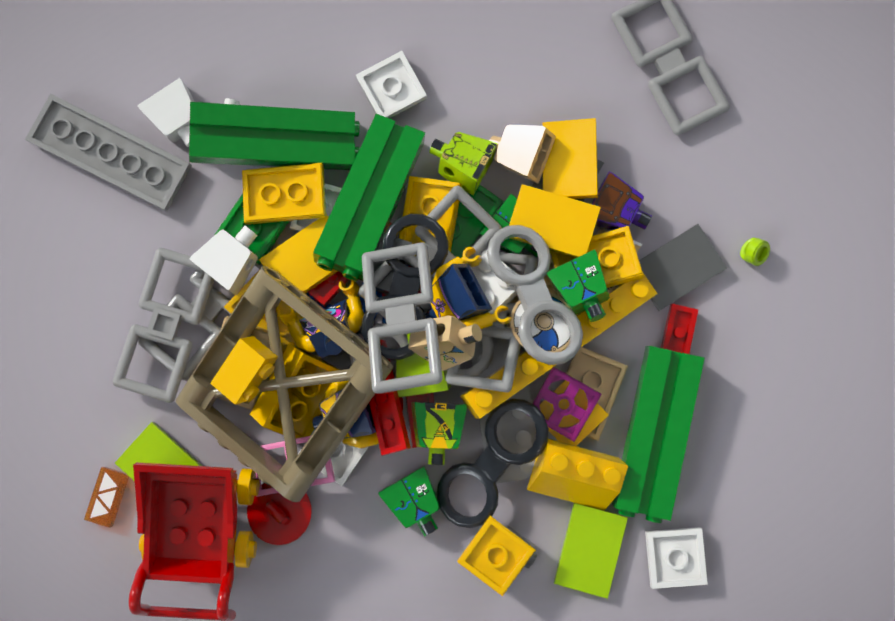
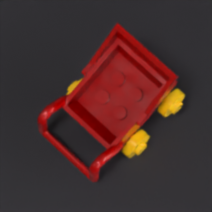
M136 462L133 464L137 507V533L143 534L139 540V551L143 561L136 571L130 589L128 601L130 612L133 615L233 621L236 618V612L229 609V598L234 581V556L236 567L249 568L251 560L256 557L257 542L254 541L252 531H239L236 540L237 499L239 505H252L254 496H258L260 481L256 479V472L252 469L242 468L239 479H237L236 470H233V468ZM147 579L221 584L216 610L141 604V595L145 581Z

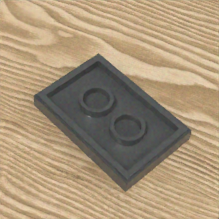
M696 224L639 260L642 272L658 293L651 298L658 311L727 269L699 224Z

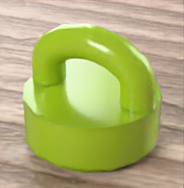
M751 238L743 244L740 256L746 262L760 266L769 256L770 244L760 238Z

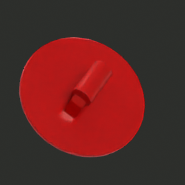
M262 484V490L273 488L271 485ZM280 493L254 496L252 505L247 507V518L252 531L259 539L272 545H285L297 540L308 528L312 515L311 502L307 493L299 502L290 501Z

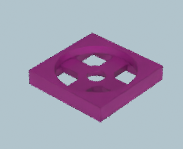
M553 367L532 404L537 406L539 410L541 399L553 404L554 411L549 420L546 419L548 427L575 442L602 394ZM566 380L570 382L565 392L559 395L548 389L550 384L555 381ZM579 389L584 390L587 396L588 405L586 410L575 404L574 397ZM561 399L569 401L567 409L559 407L558 404ZM569 414L580 420L577 424L570 427L558 426L562 418Z

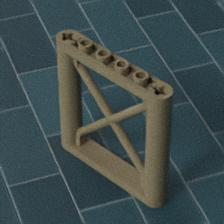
M262 266L176 398V403L198 423L200 429L213 435L221 447L230 450L238 457V461L241 464L255 471L262 482L271 485L288 500L299 502L375 395L371 383L369 345L280 273L267 266ZM281 300L356 360L350 369L286 377L276 308ZM264 315L266 317L270 349L278 358L273 364L275 366V379L262 381L258 388L260 389L259 392L277 390L287 455L284 465H281L212 406L217 398L226 396L210 383L239 339L250 337ZM381 355L384 381L393 369V365ZM349 380L298 454L288 388Z

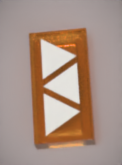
M105 466L101 467L84 520L109 528L113 527L129 479L126 473Z

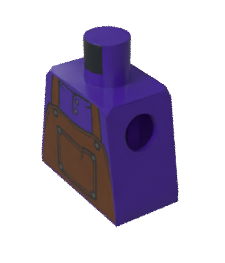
M609 171L598 190V198H594L592 205L601 207L595 226L612 231L626 226L630 227L632 223L645 230L652 215L639 209L644 196Z

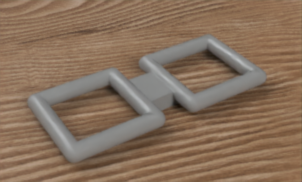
M638 0L612 14V21L636 65L644 67L653 62L660 76L650 80L648 87L675 135H681L730 109V105L705 59L702 56H698L686 62L679 50L692 42V35L672 0ZM661 2L680 37L643 55L624 19ZM698 69L717 105L680 123L661 86Z
M454 186L427 216L438 221L457 199L488 228L487 232L473 246L476 253L469 257V259H473L488 247L490 239L502 227L462 187ZM417 226L415 234L427 244L430 262L437 252L436 238L428 231L429 229ZM449 250L444 264L456 258ZM417 255L397 258L399 261L403 259L410 267L419 268ZM386 261L374 272L375 288L392 270ZM435 272L433 275H431V280H432V282H433V279H434V277H435L436 272ZM363 284L359 289V294L365 299ZM430 303L420 305L425 313L432 308ZM385 311L379 312L386 319Z
M420 242L365 252L362 255L366 311L371 314L385 311L387 326L371 328L368 331L373 392L379 394L439 384L443 376L436 321L433 318L417 320L416 306L429 304L434 298L427 244ZM417 255L421 293L377 301L373 262ZM426 331L430 373L383 381L380 338Z
M158 248L156 250L139 301L141 309L153 312L148 328L137 324L131 326L113 378L114 386L168 403H172L175 400L193 346L190 340L177 337L182 321L193 325L201 322L214 279L205 272L192 313L151 300L165 260L203 271L189 259L191 256L165 248ZM139 337L180 349L167 390L126 378Z
M499 252L503 263L525 266L524 275L536 270L537 258L535 256ZM508 303L506 305L508 310L500 312L499 318L506 319L511 314L516 303ZM496 321L493 322V326L481 329L482 336L510 340L502 380L458 374L459 364L447 369L446 382L452 385L510 392L521 346L515 339L511 328H506L507 324L503 325Z
M255 263V266L259 269L263 266L262 263L260 265ZM196 269L190 276V282L200 289L205 272ZM213 286L201 322L199 323L211 335L187 362L182 380H187L192 375L221 330V327L214 321L223 310L227 311L224 306L230 300ZM177 294L167 305L192 313L197 297L190 303L183 296ZM139 337L138 344L170 371H173L176 361L151 340Z

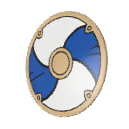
M550 293L553 301L563 303L569 308L563 299ZM519 300L511 312L510 317L512 320L510 321V326L515 339L523 346L520 342L518 328L524 309ZM546 312L536 315L532 320V337L542 349L554 353L564 350L569 345L571 336L569 327L560 316Z

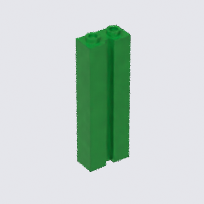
M190 102L189 162L271 167L322 163L324 169L350 170L359 152V147H355L354 137H359L360 123L355 121V112Z
M375 114L313 251L314 262L317 263L318 267L326 271H332V269L339 271L345 278L352 281H358V279L363 281L362 255L365 252L378 249L383 234L386 233L408 183L409 176H411L423 148L426 132L405 125V127L399 126L395 120Z
M645 346L622 455V461L628 465L621 491L612 503L616 509H619V514L635 517V513H641L646 515V520L655 523H662V519L671 521L704 357L654 346Z

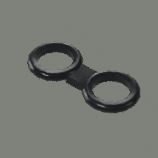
M409 214L398 218L388 227L385 233L383 249L393 248L398 233L406 227L415 225L429 229L435 235L437 241V252L430 261L431 275H433L444 264L448 255L449 241L445 230L435 219L424 214ZM397 258L386 260V263L394 271L389 294L376 300L418 294L420 289L419 268L406 266ZM416 306L417 320L427 319L421 306ZM366 311L362 318L361 333L364 341L368 344V331L373 328V322L378 313L371 314ZM380 344L381 355L387 360H402L414 355L415 352L408 348L409 344L399 349H389Z
M509 399L490 412L485 422V438L488 445L475 463L463 462L450 467L442 475L438 483L437 501L441 512L447 520L458 527L465 528L483 525L490 515L493 516L498 506L499 492L496 482L510 464L523 465L530 463L542 454L548 442L549 428L545 416L537 406L526 400ZM508 411H522L528 414L534 421L536 439L532 447L524 453H511L504 449L498 440L497 424L500 418ZM458 475H473L485 487L487 493L486 504L483 510L476 516H463L450 503L449 487Z

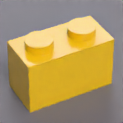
M254 336L240 338L210 384L235 405L247 401L250 402L259 393L260 389L258 387L261 382L274 371L275 366L273 364L278 356Z

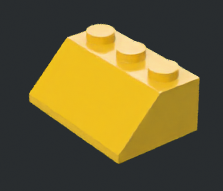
M291 343L288 344L283 353L286 377L340 370ZM274 371L270 376L269 380L275 379ZM332 383L288 388L295 438L306 437L312 434L314 430L312 419L322 414L319 403L326 399L325 393ZM277 390L262 392L250 415L262 427L283 435Z
M548 439L542 454L535 459L527 490L605 511L620 493L628 465L619 457Z

